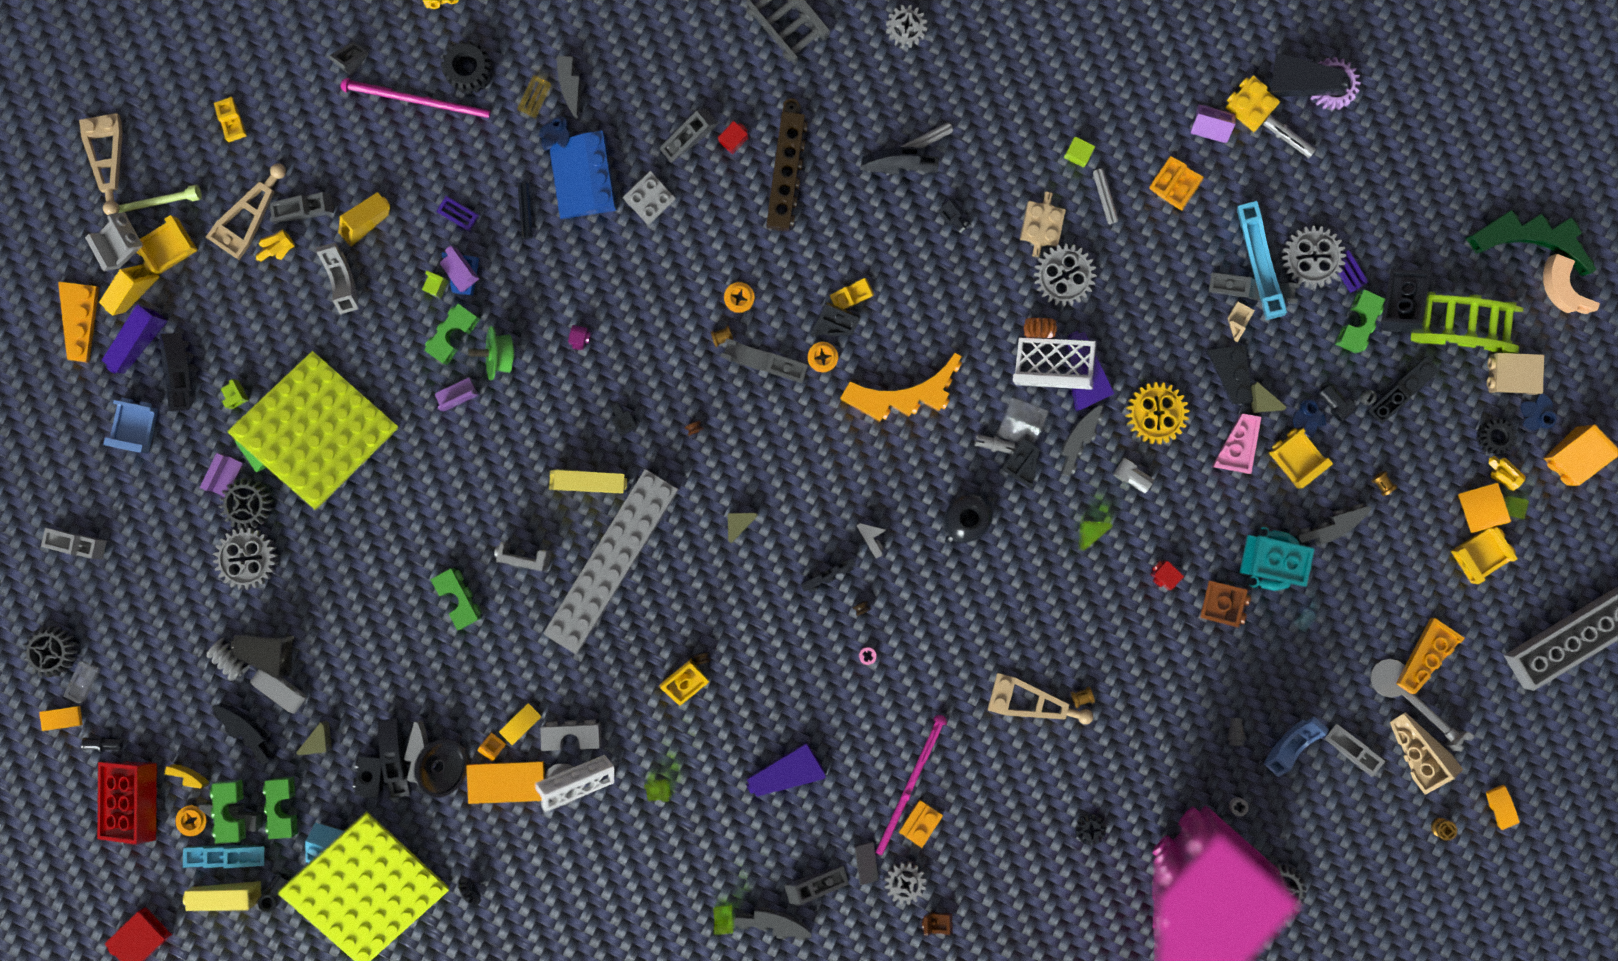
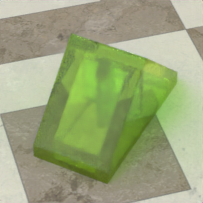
M1080 521L1078 542L1080 551H1085L1112 528L1113 525L1111 523Z

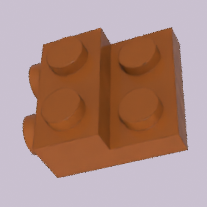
M1209 581L1200 618L1240 628L1241 624L1245 625L1247 613H1244L1245 606L1250 605L1252 595L1248 594L1249 590Z

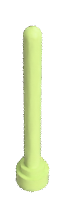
M198 185L188 186L183 192L119 205L118 213L183 199L201 200V190Z

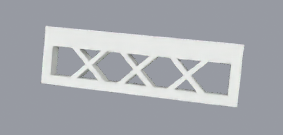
M602 755L535 783L536 790L542 796V809L547 812L613 784L614 765L605 755ZM608 775L607 779L600 781L603 776ZM591 782L588 787L583 788L586 783ZM574 789L571 794L566 795L569 790ZM557 796L554 801L548 803V799Z

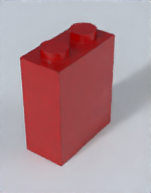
M145 907L124 924L105 943V946L109 953L116 956L120 961H145L172 934Z

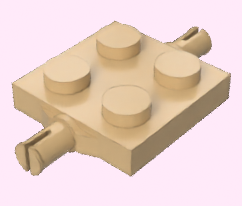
M1045 192L1043 203L1028 201L1020 240L1029 241L1034 245L1032 256L1040 257L1042 246L1056 248V245L1059 244L1066 209L1051 205L1053 195L1051 192Z

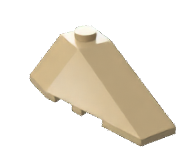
M1406 712L1390 722L1397 742L1402 746L1405 753L1404 759L1409 763L1412 770L1410 772L1411 776L1425 795L1453 780L1464 770L1453 755Z

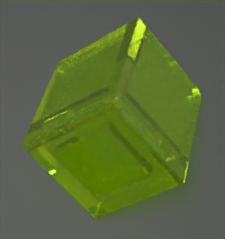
M669 779L645 782L644 789H646L648 801H670Z
M732 905L714 907V935L734 933Z

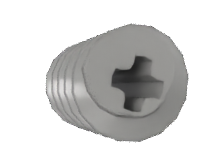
M221 638L211 646L206 657L213 658L212 663H218L217 668L223 669V675H228V680L231 681L242 676L250 668V665L243 667L246 660L238 661L241 655L233 656L235 649L233 648L228 651L230 643L223 645L222 643L225 638Z

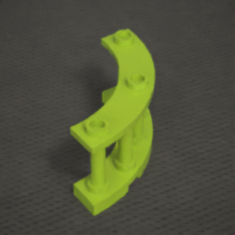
M1430 292L1424 334L1411 333V341L1419 344L1442 345L1449 341V343H1458L1457 346L1471 348L1484 346V350L1496 353L1518 354L1519 346L1512 344L1511 341L1513 313L1523 312L1524 308L1516 306V302L1482 299L1481 295L1460 297L1436 295L1435 292ZM1433 302L1448 303L1445 330L1442 331V334H1434L1430 331ZM1456 303L1470 305L1468 331L1465 333V336L1454 335L1455 332H1453ZM1479 306L1491 308L1489 330L1486 338L1477 337L1478 334H1476ZM1499 310L1505 312L1503 336L1500 341L1496 337Z

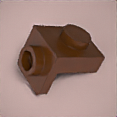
M940 912L926 914L922 919L924 935L929 936L932 933L951 935L953 933L952 914Z

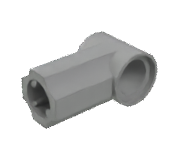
M1123 458L1113 475L1119 480L1129 483L1141 492L1146 493L1152 486L1154 479L1137 469L1138 467L1134 463Z

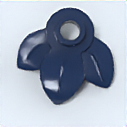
M563 116L555 117L551 123L545 124L540 129L538 136L542 138V147L545 151L555 143H558L562 148H566L570 139V132L568 131V121Z
M1542 393L1539 394L1536 403H1521V412L1526 417L1522 423L1525 428L1529 430L1549 429L1556 424L1557 417L1552 411L1553 403L1548 396ZM1544 416L1548 418L1546 423L1543 420Z
M1307 399L1300 403L1299 410L1294 413L1293 424L1295 428H1304L1306 430L1304 434L1312 438L1316 433L1317 426H1326V419L1323 412L1319 410L1317 403Z

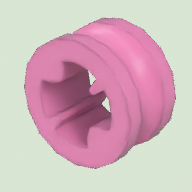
M871 647L862 648L859 658L863 664H873L876 660V652ZM865 651L867 653L868 651L872 652L871 656L873 658L871 660H864L863 653Z

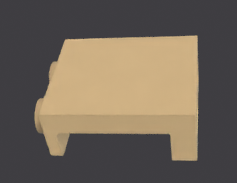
M1511 353L1490 355L1487 362L1489 369L1487 387L1489 388V393H1527V395L1543 393L1544 355Z

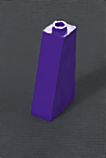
M137 304L102 359L107 364L106 368L114 374H125L168 321L154 309Z
M1078 331L1067 335L1069 338L1067 340L1089 341L1085 331L1080 334ZM1065 345L1067 356L1073 349L1070 345ZM1083 346L1078 350L1083 358L1090 354L1091 346ZM1075 353L1067 361L1074 367L1082 359ZM1096 354L1092 379L1093 389L1072 388L1076 411L1114 394ZM1084 362L1076 371L1079 375H1088L1089 367Z
M806 741L748 776L746 786L751 794L755 793L756 796H761L826 778V773Z

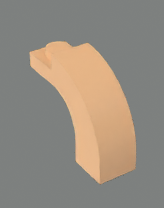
M1559 254L1549 256L1544 267L1543 283L1545 291L1554 305L1566 313L1578 311L1588 314L1597 311L1600 303L1580 296L1573 290L1570 284V273L1575 261Z

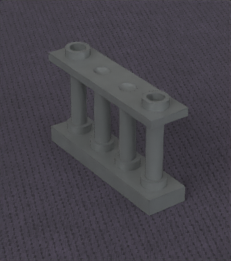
M746 0V12L752 19L754 17L783 50L782 55L788 62L792 61L794 65L798 63L796 54L816 37H821L823 41L830 37V30L805 0H787V3L767 19L759 11L772 0H759L754 5L750 0ZM792 8H797L800 12V17L778 34L771 25ZM803 23H809L813 27L812 31L790 49L783 40Z

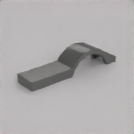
M1211 273L1208 293L1246 297L1261 301L1255 279ZM1278 283L1284 303L1297 304L1298 299H1294L1295 290L1300 287V284Z
M726 338V349L724 353H721L720 357L753 369L803 383L808 367L807 364L757 350Z

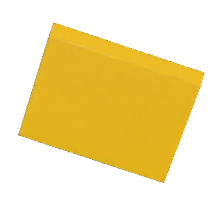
M690 659L665 679L659 687L681 706L708 684L709 680L695 665L693 660Z

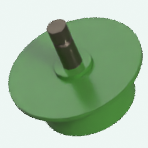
M490 326L487 332L486 349H468V356L486 357V370L489 380L494 379L496 371L510 373L514 359L511 335H496L493 326Z

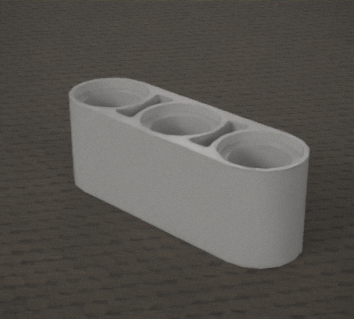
M262 665L250 680L254 687L293 714L297 712L307 698L302 691L265 665Z

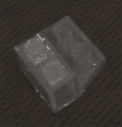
M1011 398L996 435L1016 443L1024 437L1035 444L1049 411Z

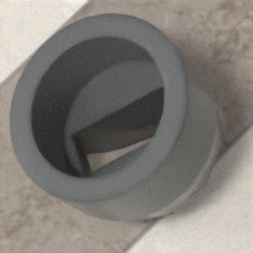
M1365 390L1360 394V402L1363 405H1372L1377 400V395L1372 390Z

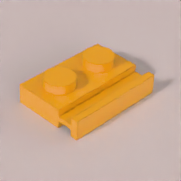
M919 799L898 832L922 848L943 817V814Z

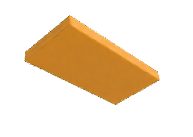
M544 761L468 764V804L542 801V796L536 790L535 783L545 779Z

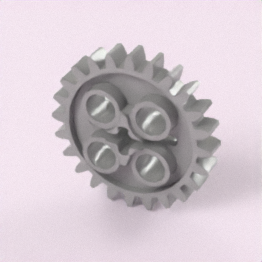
M1312 226L1310 231L1307 227H1304L1303 233L1297 230L1295 232L1297 237L1294 235L1289 237L1292 242H1285L1288 248L1282 250L1286 254V256L1281 258V260L1286 261L1282 268L1288 267L1289 270L1285 274L1291 273L1292 277L1290 280L1298 279L1297 284L1304 282V288L1311 284L1312 289H1314L1317 283L1321 288L1324 286V281L1327 284L1332 283L1331 278L1337 279L1336 273L1343 271L1339 266L1345 265V262L1341 261L1342 258L1346 257V254H1341L1345 247H1339L1342 240L1335 241L1337 234L1330 236V229L1324 233L1323 226L1318 231H1316L1315 226ZM1320 243H1324L1327 246L1326 252H1322L1319 249ZM1305 244L1308 248L1307 252H1302L1299 249V245ZM1313 254L1315 257L1330 255L1331 258L1321 257L1314 261L1313 258L1296 259V256L1309 257ZM1320 262L1327 264V271L1320 269ZM1300 263L1307 264L1308 271H1302Z
M1064 244L1063 249H1061L1060 245H1056V251L1052 247L1049 248L1050 254L1044 252L1043 256L1045 259L1039 258L1038 262L1041 265L1034 267L1039 270L1038 273L1033 274V276L1039 279L1034 282V284H1040L1037 291H1044L1041 297L1049 296L1047 302L1054 299V305H1058L1059 301H1061L1062 307H1064L1066 301H1068L1070 306H1072L1074 299L1077 303H1080V296L1087 298L1085 291L1092 292L1088 286L1095 285L1091 278L1097 275L1092 274L1091 271L1096 269V267H1090L1089 265L1093 259L1086 260L1088 253L1082 255V248L1075 251V245H1072L1070 249H1068L1067 244ZM1066 257H1070L1073 259L1072 267H1066L1064 265V259ZM1049 266L1055 267L1057 271L1054 277L1047 274ZM1077 266L1080 267L1079 270L1067 276L1068 280L1063 278L1052 285L1049 283L1051 280L1061 276L1062 270L1068 272ZM1075 274L1082 276L1081 284L1074 283L1073 276ZM1058 283L1065 285L1066 290L1063 294L1056 291Z
M241 528L239 532L237 529H234L233 535L226 533L227 539H220L222 545H216V548L220 551L213 553V555L218 556V559L214 560L213 563L219 564L215 571L221 570L218 577H226L224 583L231 582L230 587H236L238 584L239 590L243 589L244 586L246 590L251 589L252 586L258 588L259 583L261 585L266 583L264 578H272L269 572L276 571L272 568V565L278 564V562L273 561V558L278 557V554L272 553L276 547H270L273 540L266 541L267 534L260 536L261 530L254 532L253 528H249L247 531L245 528ZM254 543L257 545V551L255 553H253L251 549V546ZM234 545L238 547L236 555L232 551ZM258 555L262 556V559L236 562L229 561L230 558ZM255 562L259 565L258 572H255L253 569ZM236 564L240 567V572L238 574H236L234 571V567Z

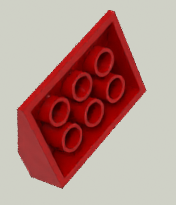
M98 762L97 839L136 845L156 841L157 763Z

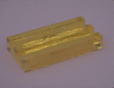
M533 75L517 110L530 115L532 118H536L551 87V83ZM536 81H537V82H539V83H538V85H537V87H536V89H535V92L533 93V96H532V98H531V100H530V102H529L527 108L525 109L524 106H525V104H526V102H527V100H528V98H529V96H530V94H531V91H532V89H533V87H534V85H535V83H536ZM543 84H544L545 86H544V88H543V90H542V92H541V94H540V96H539V98H538V101H537V103H536V105H535L533 111L531 112V109H532V107H533V105H534V103H535V101H536V99H537V96H538V94H539V92H540V90H541V88H542V86H543Z

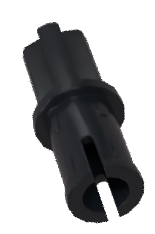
M84 737L81 742L83 750H98L99 752H104V750L120 751L123 747L121 739H106L105 737Z

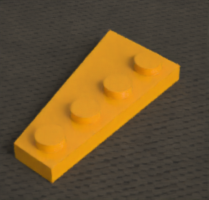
M58 282L67 360L90 362L99 287Z
M1430 618L1396 684L1410 694H1416L1431 677V673L1443 664L1442 661L1448 655H1451L1457 644L1462 643L1465 638L1436 618Z

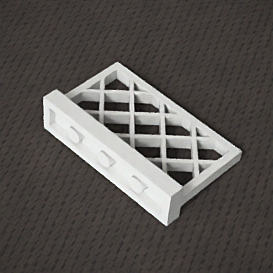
M1019 338L1013 382L1016 385L1093 389L1092 379L1096 341ZM1023 343H1032L1035 349L1026 355L1023 352ZM1045 344H1051L1054 350L1045 356L1040 351V348ZM1064 345H1070L1073 351L1064 357L1059 352V349ZM1083 346H1091L1090 354L1083 358L1078 350ZM1039 351L1044 358L1034 365L1029 358ZM1058 352L1063 359L1053 366L1048 359ZM1077 353L1082 360L1072 367L1067 360ZM1028 360L1033 367L1028 372H1020L1021 365ZM1047 361L1052 368L1047 373H1041L1038 367ZM1066 362L1071 367V370L1066 374H1060L1057 368ZM1085 362L1089 367L1088 375H1079L1076 369Z

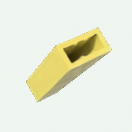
M550 470L549 490L623 493L627 488V478H624V474Z
M261 881L191 887L184 891L183 904L186 906V911L249 910L258 904V900L262 897Z

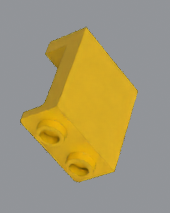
M172 215L164 219L166 221L165 224L140 239L143 246L136 253L143 257L145 261L143 264L149 272L160 275L198 251L179 219Z
M1304 428L1292 429L1287 433L1288 437L1284 441H1277L1272 445L1273 450L1269 452L1297 488H1304L1333 465L1329 458H1324L1304 434L1306 432Z
M1497 527L1481 531L1451 551L1472 584H1481L1485 581L1484 577L1509 561L1517 560L1515 549L1507 543L1504 532Z

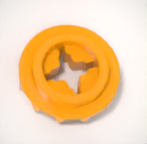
M733 283L724 293L725 304L731 311L743 313L753 305L754 292L745 283ZM741 290H743L742 297L745 298L747 301L741 300L740 303L736 305V298H734L731 295H739Z
M818 342L810 348L808 362L811 368L817 372H828L837 364L838 353L832 344ZM821 349L825 355H831V357L825 360V365H823L821 360L814 359L820 356Z
M189 805L183 807L177 813L175 823L177 829L183 835L196 836L205 829L208 820H206V814L199 807ZM190 816H191L192 818H193V817H197V818H198V819H196V821H194V824H193V823H190V824L188 823V824H186V822H188V820L190 819Z

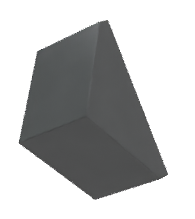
M353 41L329 55V59L350 76H353L369 52Z

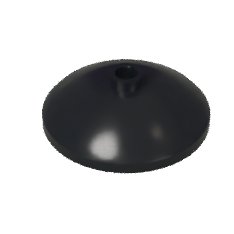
M437 739L427 744L420 751L414 765V778L417 786L423 793L432 797H444L460 787L465 779L468 765L467 755L462 746L450 739Z

